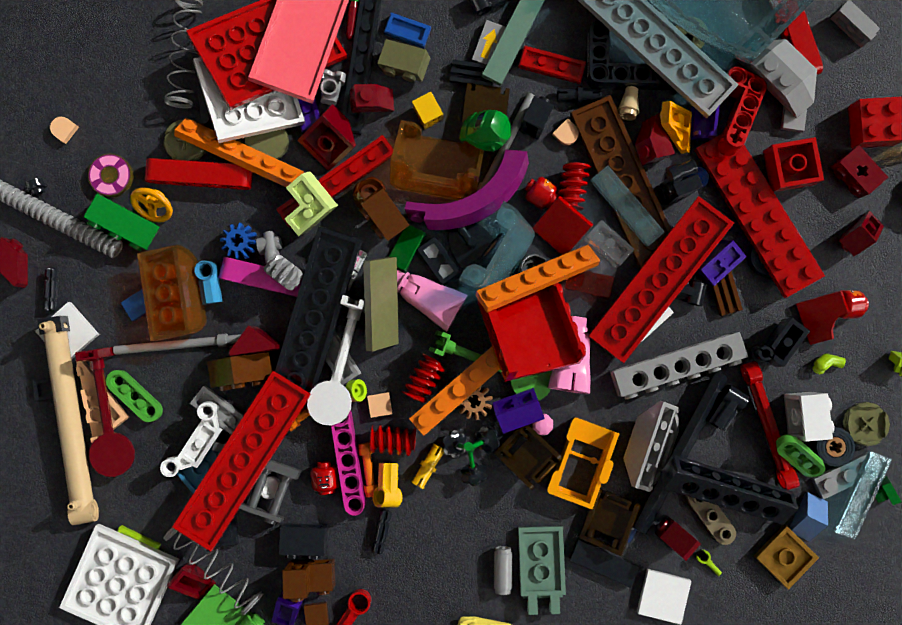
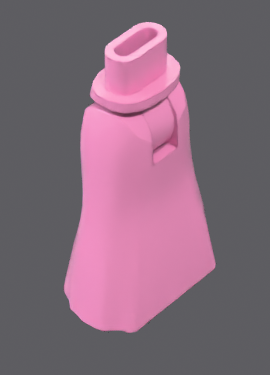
M397 269V292L408 303L447 332L468 295L415 274L410 275L408 272L405 274Z
M571 316L573 322L578 326L580 341L585 344L586 356L580 364L552 370L548 388L579 394H590V337L588 336L589 333H585L589 331V328H586L587 318Z

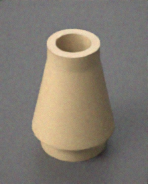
M628 86L625 88V93L618 108V113L623 120H635L639 114L637 87Z

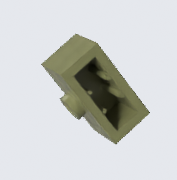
M386 39L378 65L387 76L395 77L397 75L408 82L414 83L415 80L422 82L431 58L426 49Z

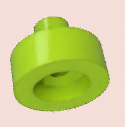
M360 379L350 380L345 388L349 391L352 402L363 401L367 394L365 383Z

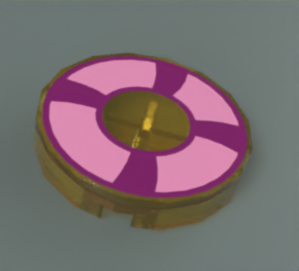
M112 153L97 157L90 165L88 171V180L91 187L97 193L107 197H119L131 187L134 178L131 165L123 157Z

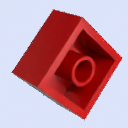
M902 97L859 99L848 106L851 148L858 145L862 148L895 146L902 142Z
M816 137L773 144L763 151L769 184L773 192L813 186L824 181Z

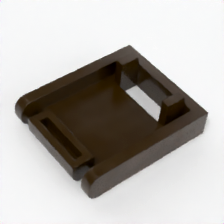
M467 83L462 125L469 115L484 110H497L507 116L510 88H505L504 94H501V87L476 84L475 91L471 90V83Z
M529 425L516 429L494 453L531 490L535 487L530 481L533 479L536 483H539L556 465L552 458L555 457L559 461L563 458ZM522 436L527 438L528 440L513 455L508 451Z
M600 488L593 509L589 510L579 538L614 554L623 556L641 505L636 503L633 511H631L632 501L606 491L603 499L601 498L603 489ZM598 530L616 538L612 546L593 538L595 531Z

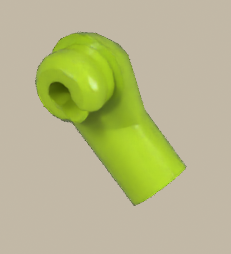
M823 354L814 361L812 370L820 375L831 366L843 368L846 359L831 354Z

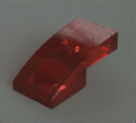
M586 270L568 278L565 289L610 299L614 277Z

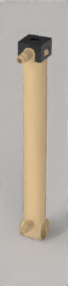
M68 316L37 319L39 335L44 336L70 502L67 505L68 519L71 525L95 522L99 517V508L97 502L93 499L67 333L70 331Z

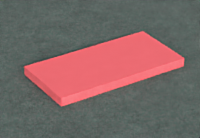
M277 0L248 81L313 104L349 0Z

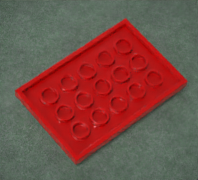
M259 0L186 30L190 42L230 110L275 91L248 81V77L277 0ZM337 36L326 67L347 58V54Z

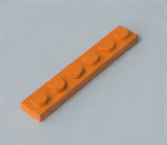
M185 118L174 130L175 137L284 187H287L304 173V171L239 141L231 140L218 143L215 130L188 118Z
M588 244L476 290L475 296L487 313L599 265L600 259Z
M493 346L409 418L423 436L500 370Z

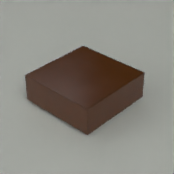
M327 601L304 605L306 625H329Z

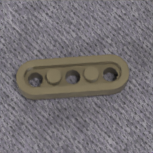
M686 496L688 504L718 543L728 545L735 540L736 530L718 505L702 500L697 501L695 498ZM711 512L715 513V517L713 519L709 518V514ZM727 530L728 535L726 537H723V531Z

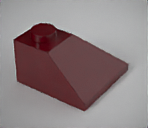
M333 104L297 140L328 171L356 146L349 120Z

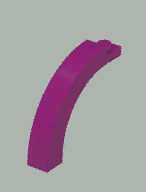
M505 149L503 161L492 179L476 193L462 200L446 204L406 202L405 211L409 220L418 223L424 221L428 230H450L474 224L492 215L510 200L522 183L529 164L527 151Z

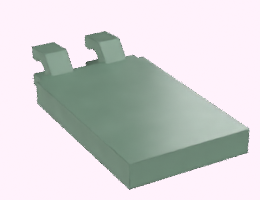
M563 526L518 527L520 594L523 596V599L527 598V612L529 615H538L537 598H549V611L551 614H560L559 597L566 595Z

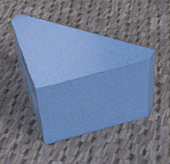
M806 492L790 529L797 536L810 542L828 526V502Z

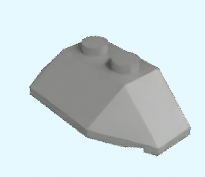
M786 39L752 42L736 57V60L747 71L760 76L766 81L767 90L796 119L814 103L817 69Z
M659 401L637 417L623 458L632 487L650 492L653 489V485L657 483L661 471L671 457L679 433L678 407Z

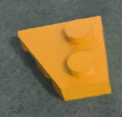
M671 101L662 102V110L660 112L661 125L680 153H690L692 112Z

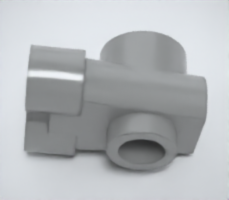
M324 70L321 79L322 104L336 105L341 86L345 84L346 74L344 72Z
M273 231L264 232V237L256 239L259 254L265 255V263L274 254H279V249H282L281 238Z

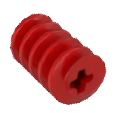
M579 162L566 163L562 168L565 171L561 174L563 181L560 182V187L563 189L559 190L558 194L576 210L581 211L584 208L578 206V203L585 202V199L579 196L587 192L581 189V186L588 185V182L582 180V178L589 177V173L584 172V169H589L591 166Z
M423 353L422 355L426 361H418L422 368H414L417 377L410 376L409 378L413 384L406 383L405 386L409 392H402L418 402L427 403L428 400L424 394H432L428 387H436L433 379L440 380L441 377L437 371L444 372L445 369L439 361Z
M372 425L370 451L375 453L378 447L380 454H383L387 448L389 455H392L394 449H396L397 454L401 455L405 449L406 455L410 456L412 450L415 452L417 429L414 428L412 434H409L408 428H405L401 434L399 427H396L394 433H392L390 426H387L386 431L383 432L381 425L378 426L376 431H374Z

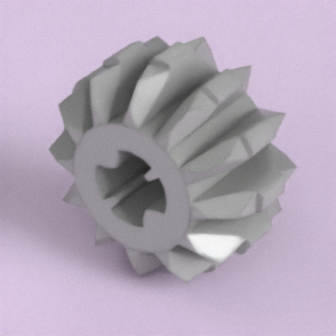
M274 254L266 262L264 271L286 289L293 290L301 282L300 280L303 277L302 271L283 256Z

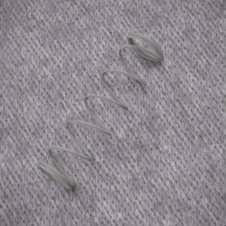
M175 0V2L185 10L176 12L172 18L173 21L179 27L184 29L174 32L170 38L176 46L183 49L175 51L169 55L170 62L174 66L182 69L171 72L167 75L168 82L176 88L181 89L178 91L170 92L167 95H165L164 102L172 107L192 108L194 103L189 99L182 97L167 96L173 93L180 92L194 93V91L187 90L173 84L169 80V76L171 74L179 72L196 73V71L188 70L176 65L174 62H172L171 56L175 53L180 52L197 53L195 50H189L184 47H181L173 41V36L175 34L186 32V30H189L179 25L175 21V16L182 12H192L196 14H201V11L190 10L188 8L202 7V0H196L200 2V4H189L182 2L180 0ZM170 101H180L188 104H178Z
M171 528L163 539L165 541L169 540L177 530ZM179 533L177 539L175 540L173 549L179 550L187 546L188 544L192 543L193 540L189 541L181 547L175 548L176 543L182 534ZM197 544L189 558L190 565L201 561L202 559L216 551L213 559L211 560L210 564L208 565L204 573V579H209L214 575L218 574L219 572H221L222 570H224L225 568L231 566L227 576L225 577L223 583L220 586V594L229 591L239 583L243 582L244 580H247L234 605V608H239L250 601V603L241 611L242 616H244L263 596L262 591L252 596L242 604L236 606L248 584V578H244L238 581L228 589L221 592L224 583L226 582L228 576L230 575L233 569V563L226 565L214 574L206 577V574L210 566L212 565L213 561L215 560L218 554V549L209 552L205 556L191 563L190 561L192 559V556L194 555L196 549L199 546V544Z

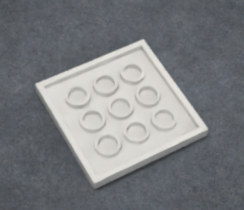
M200 57L193 58L218 143L300 126L305 123L298 99L278 91L270 92L230 110Z
M97 524L59 608L97 625H151L179 559L106 526Z

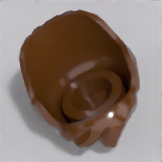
M368 177L361 182L359 181L353 193L355 205L361 209V201L380 187L386 190L383 182L375 177Z

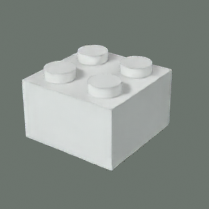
M802 392L784 394L788 435L796 436L801 441L833 439L834 423L830 416L832 402L828 397V393Z

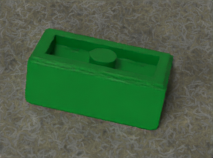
M410 225L403 230L389 256L397 257L398 269L406 272L426 235L424 231Z

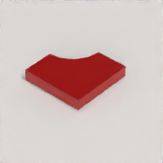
M842 290L796 303L803 326L810 331L807 335L810 345L832 340L834 338L833 328L835 321L841 315L849 312Z

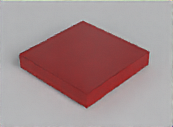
M559 196L532 229L559 253L564 255L571 251L593 224Z

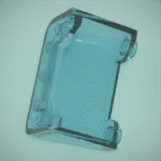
M503 201L495 220L501 226L500 233L506 235L486 269L476 264L466 267L458 281V285L475 295L476 290L513 276L518 268L519 261L524 257L535 236L532 226L515 207Z

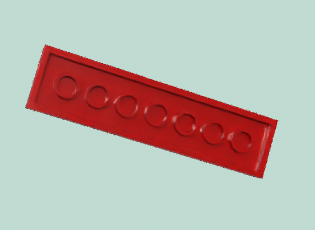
M719 135L694 150L784 298L825 277L744 144L734 155L724 156L718 150V142L721 137Z
M698 196L588 336L622 363H625L733 226L734 222Z
M272 371L172 528L210 552L213 551L311 394L277 372Z

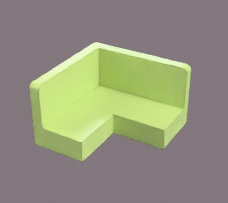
M311 172L302 173L286 187L300 204L298 208L285 218L298 236L307 233L338 206Z

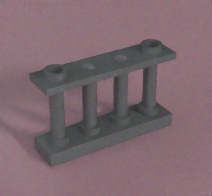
M214 442L212 450L218 452L216 456L219 455L225 443ZM270 460L258 478L248 504L243 502L239 509L264 517L263 521L269 524L276 525L277 522L281 523L285 517L278 515V511L289 482H292L293 479H299L302 470ZM273 471L280 474L279 478L281 480L270 510L267 511L258 508L257 504L268 474L271 475Z

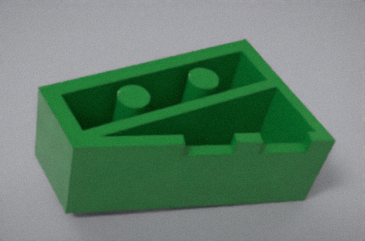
M96 194L84 215V218L88 219L87 224L98 230L101 227L109 230L108 235L117 240H121L123 237L130 241L129 246L139 251L143 248L148 250L160 226L100 194Z

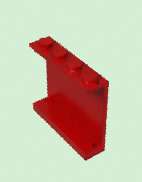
M560 283L553 284L487 313L479 300L477 301L505 382L580 364L586 356L585 344L580 341L578 326L572 320L570 315L571 309L569 304L565 302L563 288Z

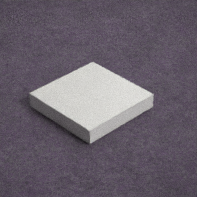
M67 302L52 316H68L70 331L67 333L72 359L75 357V352H81L100 335L71 302ZM39 335L41 339L44 341V336Z
M646 569L637 613L681 625L691 580Z

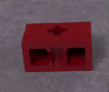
M860 145L848 150L830 166L834 170L835 176L843 180L848 186L849 191L858 198L869 195L889 178Z

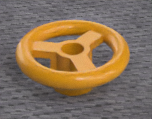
M137 188L130 195L133 209L143 218L152 222H165L171 218L173 213L172 206L161 191L150 188ZM137 200L145 205L149 213L139 206ZM165 207L166 213L162 216H157L156 210Z

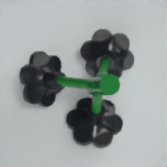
M488 426L481 427L480 431L475 433L477 442L474 444L466 442V436L459 434L456 430L450 431L449 435L443 437L444 454L450 455L452 458H458L461 453L465 451L468 453L470 464L461 469L463 483L478 486L480 482L486 481L487 468L485 465H478L474 462L473 451L475 448H478L490 454L494 449L498 448L500 442L497 439L498 433L496 430H490Z

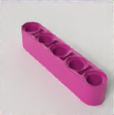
M228 257L223 258L219 279L295 297L298 296L301 286L300 282L293 290H288L264 271L265 266Z
M350 410L346 420L331 425L344 508L348 514L356 516L365 508L366 497L353 417ZM341 432L349 434V443L344 444L340 441L339 435ZM345 454L353 457L354 463L352 465H346L343 462ZM347 477H355L357 479V486H348L346 482ZM358 499L361 507L358 509L352 508L350 500Z

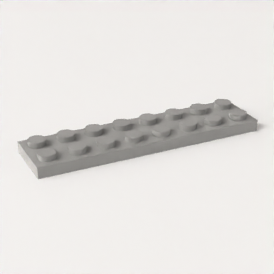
M578 0L705 118H708L739 85L647 0Z

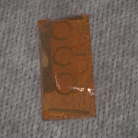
M172 245L137 253L150 341L194 334L202 330L207 323L205 307L202 305L198 277L194 272L198 262L192 252L181 245Z

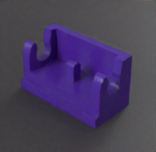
M720 105L708 118H705L695 107H691L690 140L708 142L716 137Z
M722 240L696 273L703 277L701 280L704 283L715 286L744 260L746 255L734 240Z
M534 388L493 402L495 415L503 434L545 419Z

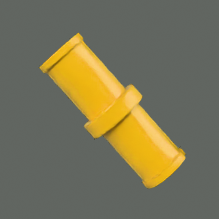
M433 443L427 457L421 461V467L411 481L413 484L424 489L432 472L437 470L435 467L443 455L441 447L439 448V446Z

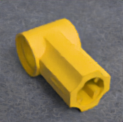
M379 463L378 487L373 492V503L376 507H399L402 502V492L398 488V464Z

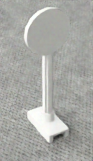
M342 295L340 304L349 308L346 317L348 320L332 378L330 381L317 384L311 390V396L307 402L310 415L316 422L322 425L341 423L351 410L352 400L350 393L340 382L357 321L360 320L361 312L365 313L364 300L356 301L345 295Z

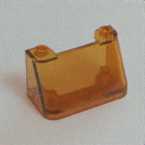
M401 120L390 165V184L399 190L453 200H462L476 193L484 150L476 148L467 141L459 143L421 136L422 130L415 122Z

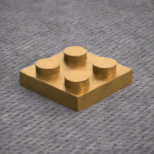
M783 525L754 555L788 590L819 559L786 525Z

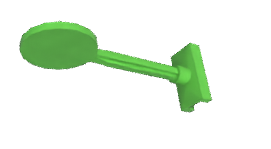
M438 330L435 335L441 337L440 340H436L435 344H438L437 348H429V351L441 356L445 352L451 355L454 353L474 362L482 356L456 345V342L450 340V334ZM552 370L510 380L511 387L515 394L534 388L538 400H541L551 390L548 388Z

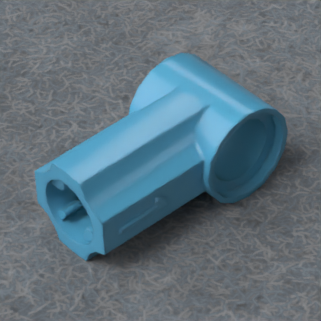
M211 261L198 262L194 272L199 281L202 305L223 302L219 282V266ZM209 265L211 267V274L206 277L203 270L205 266Z

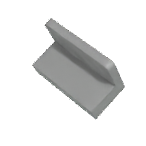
M848 0L830 18L860 48L871 41L880 29L851 0Z

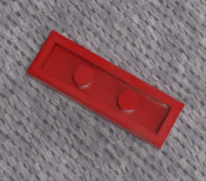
M524 45L518 68L580 84L586 61Z

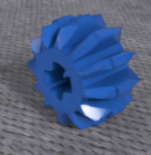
M238 223L236 228L231 224L230 232L223 230V233L227 236L226 238H220L221 242L226 243L221 249L228 251L227 256L230 258L234 256L236 260H240L243 256L245 259H248V251L253 254L256 252L252 245L256 246V241L253 239L256 238L257 233L251 232L252 227L249 225L244 228L242 223ZM243 239V243H239V245L235 243L236 240Z

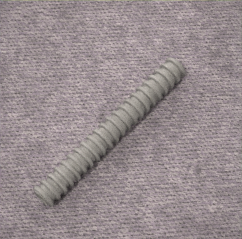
M0 180L1 202L12 206L14 209H18L20 212H24L26 215H30L34 219L36 218L38 221L61 231V233L67 234L69 237H73L75 240H79L81 243H85L87 246H91L93 249H97L99 252H103L105 255H109L111 258H115L121 252L122 241L110 237V235L104 234V232L98 231V229L92 228L90 225H86L85 222H80L79 219H75L73 216Z

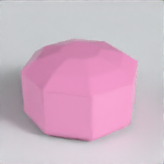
M543 414L545 419L532 423V429L539 435H548L553 429V420L547 414Z

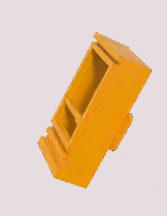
M574 417L561 454L563 458L558 462L556 471L552 474L547 488L548 493L593 509L601 484L608 482L612 471L613 462L610 459L619 433ZM576 439L603 449L600 460L598 461L595 457L590 458L572 451L571 448L574 440ZM569 454L589 460L592 464H598L587 496L559 486Z

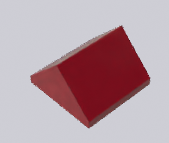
M248 325L230 349L229 354L230 356H241L281 350L283 345L259 327Z

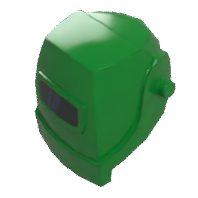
M497 110L475 112L464 121L459 139L467 141L476 148L485 151L498 150L511 137L509 118Z

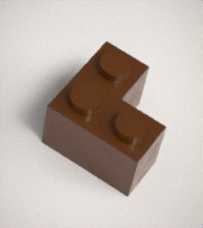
M381 187L360 202L362 208L359 211L367 221L371 219L374 223L371 225V228L380 239L384 237L389 241L409 226L401 212Z
M269 352L233 356L207 362L211 388L220 387V391L245 387L246 382H251V386L262 385L264 380L268 379L272 373Z
M335 559L291 560L282 571L283 599H290L291 602L303 601L310 592H316L317 595L329 594L335 587Z

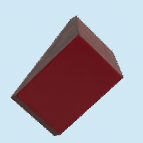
M187 563L167 586L169 589L202 600L216 583L212 578L204 579L205 572L196 564L190 565Z

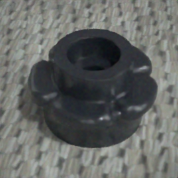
M43 178L32 179L25 182L27 188L25 191L27 193L31 192L33 196L45 192L44 188L48 184L44 183Z

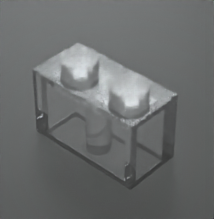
M602 220L583 239L614 268L619 267L635 250Z

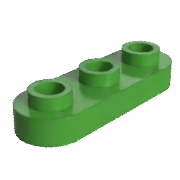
M114 370L108 374L106 378L108 389L141 420L153 422L161 417L163 412L161 404L126 371ZM119 377L123 379V383L121 385H119L117 382ZM135 392L139 394L137 400H135L133 397V394ZM150 407H153L155 410L153 415L149 413Z
M786 434L776 440L777 452L804 476L818 477L825 472L823 460L796 436Z

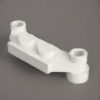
M206 401L198 407L197 414L202 420L180 454L169 457L162 462L160 470L164 476L173 477L179 470L192 466L198 468L223 430L219 427L217 404L215 402ZM206 407H210L212 412L207 411Z

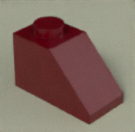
M354 84L349 91L351 113L394 112L393 89L378 84Z
M660 113L642 123L635 143L642 165L660 162L675 154L670 138L661 125Z
M869 210L842 234L839 240L840 244L846 252L856 256L877 242L884 226Z
M1 237L0 273L13 286L25 288L28 285V254L22 249L24 246L18 240Z
M670 517L667 520H662L657 526L655 534L685 561L701 545L698 540Z

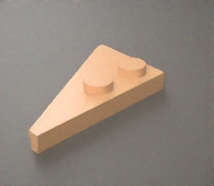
M76 361L77 376H80L83 389L80 391L87 413L86 420L87 423H90L92 433L90 440L93 443L99 436L103 435L94 374L85 361ZM107 389L114 430L127 420L129 415Z

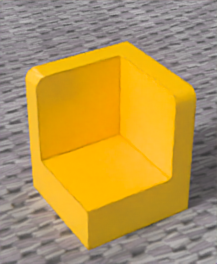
M428 92L412 101L413 109L424 129L444 120L443 112L432 92Z

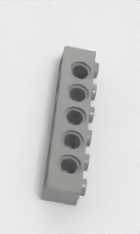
M732 332L612 370L610 374L617 396H624L625 399H630L638 396L637 392L645 390L646 393L659 389L658 385L666 383L667 386L680 383V378L687 377V380L700 376L699 372L707 370L708 373L721 370L720 366L728 364L729 367L741 364V359L747 358L748 355L740 332ZM719 347L724 350L722 359H719L716 354ZM698 354H701L704 359L700 366L695 360ZM678 360L683 364V369L680 372H677L674 367ZM656 367H660L662 370V376L659 379H656L653 374ZM636 373L642 377L641 383L637 386L632 381Z

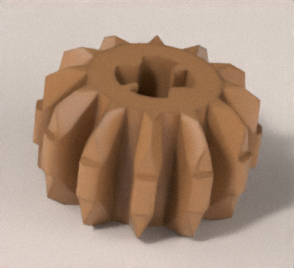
M481 385L470 395L472 398V395H477V399L480 401L479 405L475 404V407H471V403L467 398L459 405H464L459 410V413L463 414L468 410L466 414L467 419H470L472 412L476 420L479 419V411H481L482 415L486 416L487 413L483 408L491 409L492 405L485 403V401L493 399L492 396L484 397L489 391L488 388L480 392Z

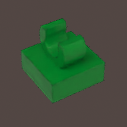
M885 476L878 479L882 487L872 490L877 502L880 503L889 498L893 506L901 503L902 501L888 477Z

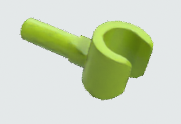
M702 549L706 553V559L701 560L696 555L697 561L706 564L717 576H720L722 572L711 561L710 553Z

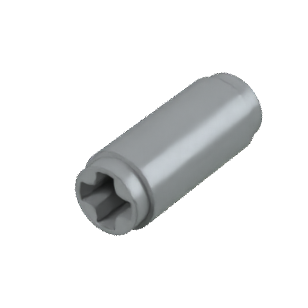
M498 546L494 552L495 593L499 595L510 594L512 589L511 548L507 546Z

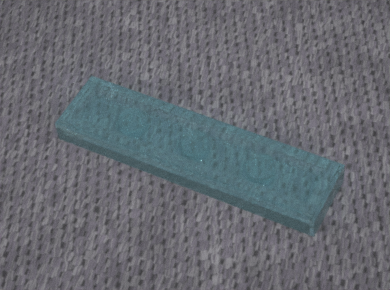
M606 166L590 180L646 247L665 233L609 166Z
M868 450L833 528L836 533L853 539L857 538L892 461L891 458Z

